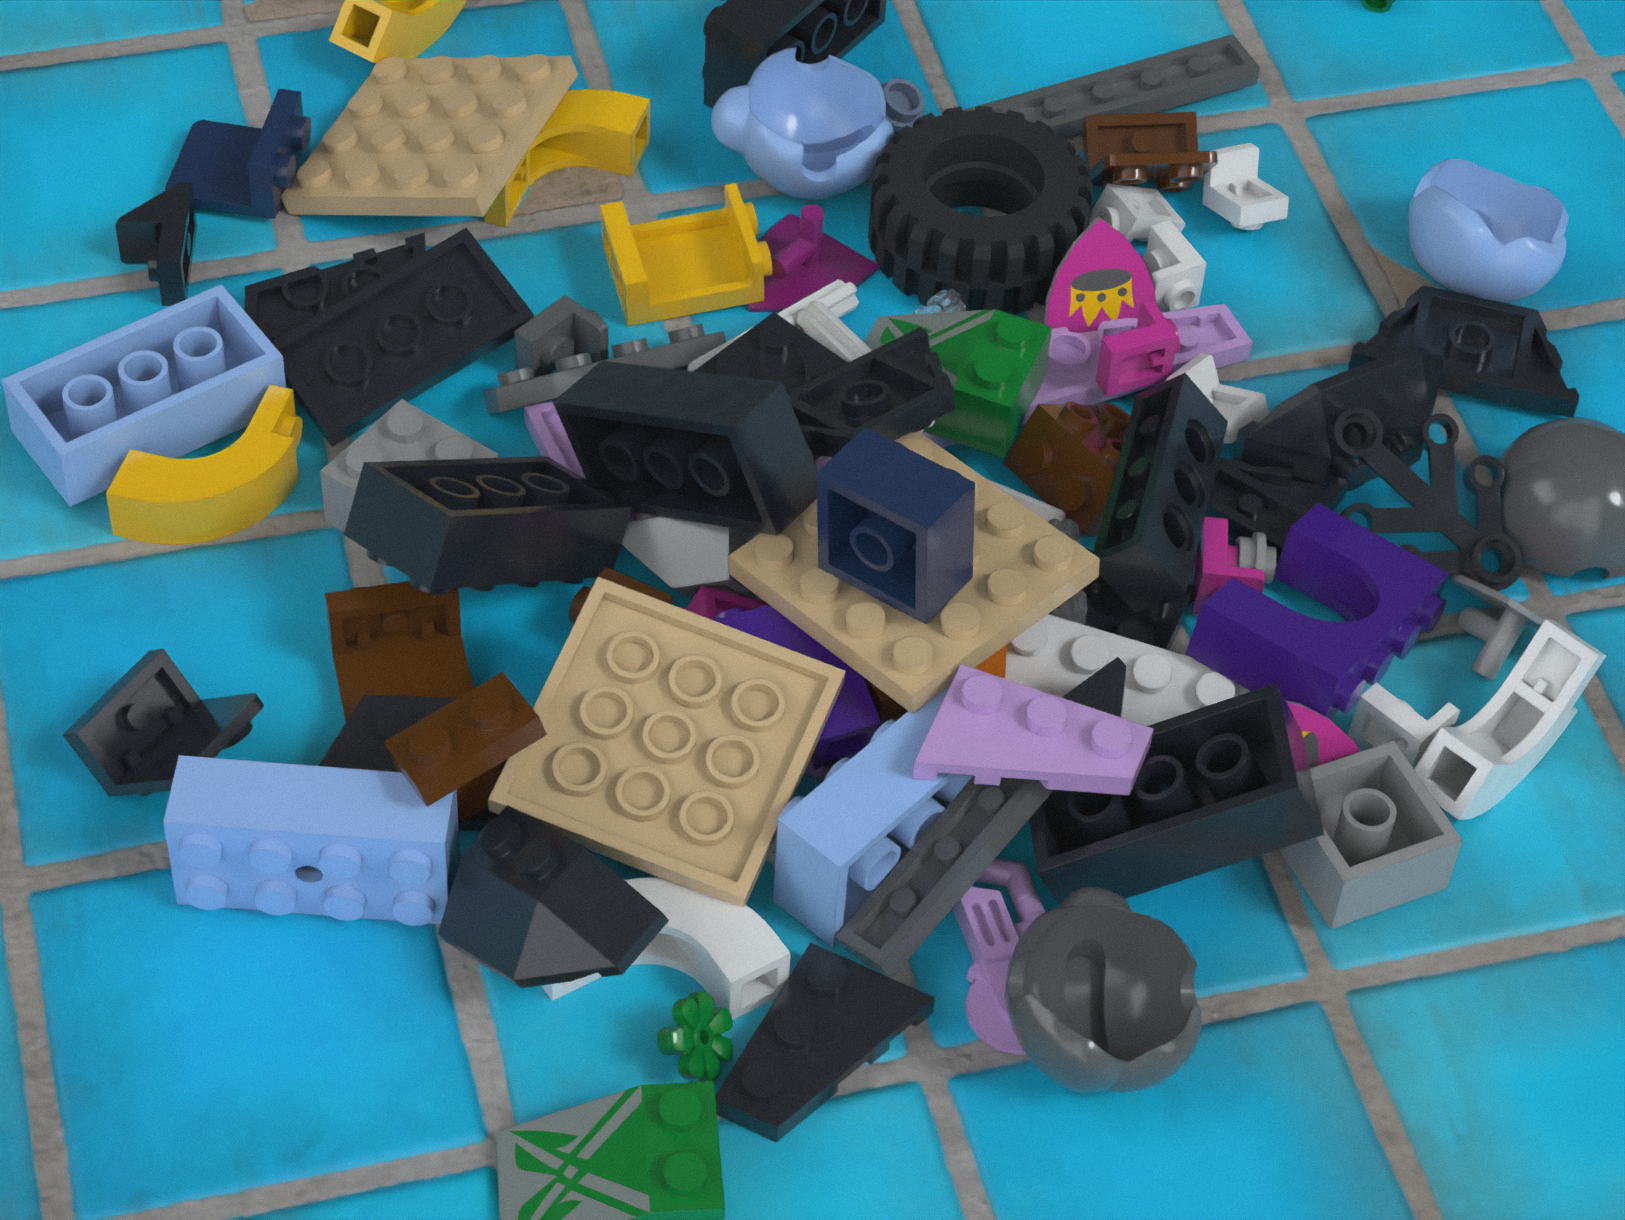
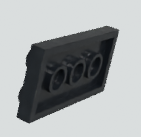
M464 228L278 337L271 343L283 356L287 388L293 389L296 400L330 446L333 447L377 421L401 399L406 402L412 400L515 338V330L534 318V314L470 231Z

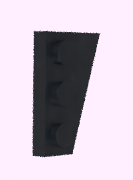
M425 232L405 238V245L378 253L375 252L374 248L354 253L353 260L328 268L319 269L315 266H310L245 286L244 311L272 342L425 252Z
M810 943L715 1095L717 1115L777 1143L838 1092V1084L866 1061L872 1064L889 1050L890 1041L912 1024L917 1027L933 1013L935 997Z

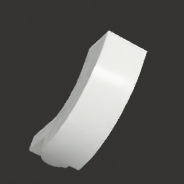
M1545 619L1507 679L1490 701L1466 723L1458 727H1441L1414 768L1438 805L1456 819L1467 820L1485 813L1498 804L1534 769L1569 725L1578 711L1573 707L1600 667L1606 655L1556 621Z
M660 877L625 880L657 907L669 920L631 966L656 964L682 971L695 979L712 996L718 1008L727 1007L733 1020L776 999L789 978L791 953L767 922L747 905L743 908ZM597 972L571 982L541 986L551 1001H554L602 976Z

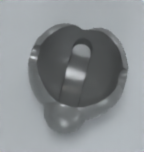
M1583 417L1552 420L1538 424L1523 432L1505 449L1499 458L1505 471V478L1500 486L1503 532L1511 536L1518 543L1523 555V566L1539 572L1563 577H1571L1580 570L1593 567L1607 570L1603 580L1624 576L1625 433L1601 421Z
M1099 887L1077 889L1062 901L1059 908L1048 910L1036 917L1022 933L1015 945L1008 964L1005 985V1003L1012 1030L1021 1048L1034 1065L1049 1079L1069 1090L1080 1093H1094L1103 1090L1123 1093L1153 1087L1169 1079L1189 1060L1199 1040L1202 1019L1199 1004H1197L1194 988V974L1197 962L1188 946L1171 927L1161 920L1133 912L1122 896Z

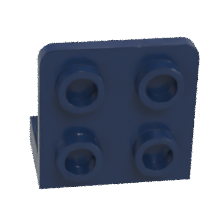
M278 89L262 129L208 120L195 122L191 126L165 186V191L180 182H192L195 207L276 219L282 204L281 195L285 189L292 187L296 166L302 151L307 149L311 136V119L308 116H303L301 92Z

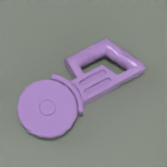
M995 858L976 882L1005 886L1021 923L1013 924L1001 892L997 890L971 886L952 908L974 962L968 969L966 980L972 984H970L965 1000V1010L968 1024L976 1033L978 1039L995 1048L994 1050L1014 1055H1024L1026 1053L1021 1048L1012 1030L1006 1008L1005 985L1007 970L1020 936L1036 917L1046 911L1026 863Z

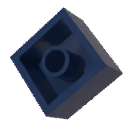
M866 427L816 472L818 568L924 624H927L973 578L975 482L963 477L957 471L945 468L908 449L903 444L892 441Z

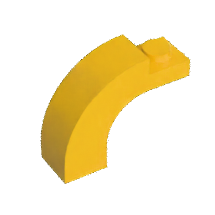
M345 0L329 41L373 63H378L391 56L416 58L447 31L467 0Z
M601 89L568 90L484 215L485 223L506 228L528 188L538 178L558 169L591 167L631 177L650 143L651 99Z
M270 384L242 436L232 445L215 454L200 458L176 459L130 449L106 492L113 536L163 545L202 543L235 534L254 525L272 513L285 501L299 481L296 449L301 439L303 422L302 418L295 414L293 389Z

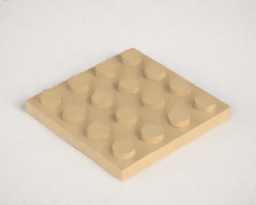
M533 54L527 57L484 55L470 58H450L445 55L432 58L391 56L379 61L356 94L348 101V105L331 128L324 134L310 157L299 168L292 187L285 189L282 193L281 199L288 214L484 217L578 76L572 57L545 56L543 54Z
M919 431L910 432L896 442L903 444L908 449L945 468L957 471L963 477L975 482L973 578L927 624L912 618L818 568L817 499L778 536L760 533L728 555L729 575L912 714L951 686L961 664L972 668L977 667L1098 578L1100 558Z
M597 577L533 707L540 717L547 735L508 758L488 798L489 811L500 814L509 805L588 850L680 886L744 908L777 836V819L783 808L793 799L844 684L846 671Z

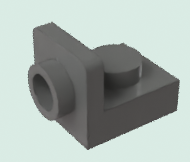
M566 295L515 330L516 369L532 366L535 377L556 371L554 360L589 352L592 363L608 359V325L596 312L585 309Z

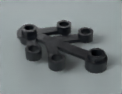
M1353 407L1345 410L1333 420L1329 428L1328 438L1334 452L1347 460L1361 459L1412 506L1403 508H1373L1366 503H1355L1344 509L1340 515L1349 519L1352 512L1362 514L1367 520V529L1375 534L1441 532L1458 548L1457 550L1420 552L1419 549L1412 545H1401L1399 547L1448 572L1449 575H1464L1496 591L1504 590L1516 582L1522 572L1523 555L1518 543L1511 536L1503 532L1500 486L1505 478L1504 467L1495 457L1483 455L1469 462L1464 468L1462 475L1463 483L1471 493L1475 494V528L1458 513L1454 444L1459 437V428L1453 418L1446 414H1434L1423 421L1417 430L1418 443L1428 452L1430 486L1381 442L1383 427L1375 413L1366 408ZM1431 424H1439L1446 430L1447 440L1444 444L1435 443L1430 438L1429 427ZM1352 426L1359 430L1362 436L1360 446H1350L1345 442L1343 438L1345 427ZM1477 465H1483L1490 469L1493 476L1490 486H1484L1476 480L1475 469ZM1484 551L1492 552L1498 558L1499 567L1496 572H1489L1483 568L1481 555Z

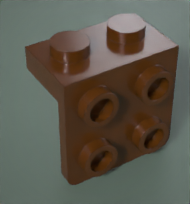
M1196 112L1086 115L1082 119L1084 162L1090 172L1089 180L1093 186H1102V192L1107 184L1136 187V184H1157L1159 192L1187 191L1191 189V182L1204 179V174L1218 164L1216 151L1198 150Z
M1066 402V404H1038L1003 464L1046 504L1063 510L1066 514V522L1082 537L1097 536L1130 415L1118 406L1103 402L1101 405H1080L1075 402Z
M409 581L325 593L330 648L345 723L363 695L459 698L474 689L461 636L458 588L448 589L447 593L443 595H434L414 588L410 585Z
M502 671L388 739L384 744L397 771L404 775L427 807L457 789L459 825L489 806L488 798L508 758L543 738L547 733L538 714Z

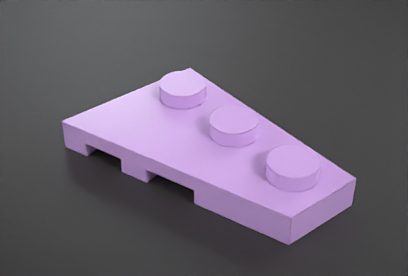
M961 664L914 761L912 779L936 781L937 773L974 775V784L1000 786L1001 777L1039 780L1046 789L1130 795L1149 750L1154 729Z

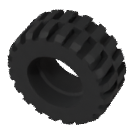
M976 106L975 111H962L961 107L948 108L944 110L942 115L937 117L929 113L913 122V128L906 125L896 133L880 151L876 159V168L873 170L868 240L870 250L875 255V262L887 278L893 277L892 283L905 295H917L920 304L936 310L938 306L948 308L950 312L996 309L1003 312L1011 310L1016 315L1032 309L1036 301L1041 305L1044 304L1057 267L1072 243L1089 226L1093 199V184L1089 180L1090 172L1084 160L1079 154L1076 155V149L1063 135L1054 136L1051 126L1040 120H1037L1035 123L1027 121L1023 113L1008 110L1007 114L992 112L993 107ZM979 206L995 209L1008 215L993 217L975 216L952 208Z

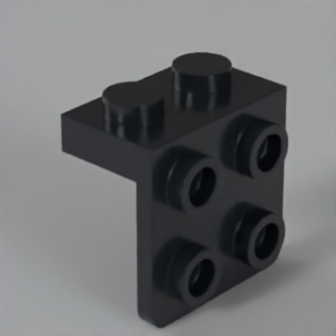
M164 649L150 650L63 734V737L109 797L131 794L147 796L154 792L171 790L179 755L215 758L222 749L232 747L243 740L253 728V724L250 721L262 710L264 704L256 693L201 700Z

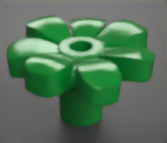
M704 991L690 993L688 998L678 999L674 1003L671 1013L676 1026L660 1029L657 1036V1044L659 1050L664 1055L680 1054L678 1072L683 1078H698L699 1082L715 1081L721 1073L720 1062L733 1060L732 1041L721 1035L733 1027V1019L727 1007L714 1008V1000L709 993Z

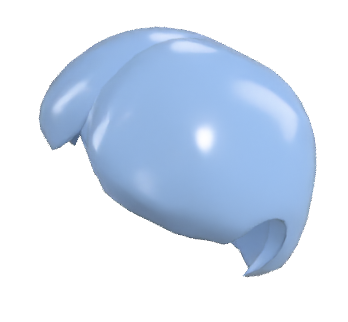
M796 47L781 50L770 55L759 64L747 85L730 88L717 100L711 117V126L716 139L723 146L741 154L752 171L769 186L788 196L805 200H821L838 196L858 187L873 175V170L876 168V159L880 151L894 136L893 126L885 118L886 99L879 81L872 74L835 56L829 55L822 62L806 64L795 59Z
M1446 159L1432 165L1420 180L1409 204L1408 233L1415 258L1420 266L1438 283L1457 293L1508 303L1536 293L1558 273L1566 253V237H1564L1569 217L1561 200L1556 198L1546 188L1515 182L1512 178L1502 173L1480 167L1468 160Z

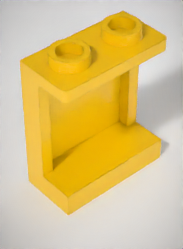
M736 183L724 185L725 205L721 209L634 225L629 223L623 201L600 205L603 250L627 326L764 301V277L772 275L771 255L767 242H757L755 236H758V222L752 202L743 203Z

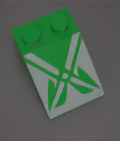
M996 309L879 316L864 341L872 351L921 327L926 330L930 349L932 352H937L942 364V371L947 373L953 386L956 409L936 419L933 426L927 427L923 432L1004 458L1045 379L1052 327Z
M714 1081L639 1085L496 1132L500 1220H724L725 1203Z

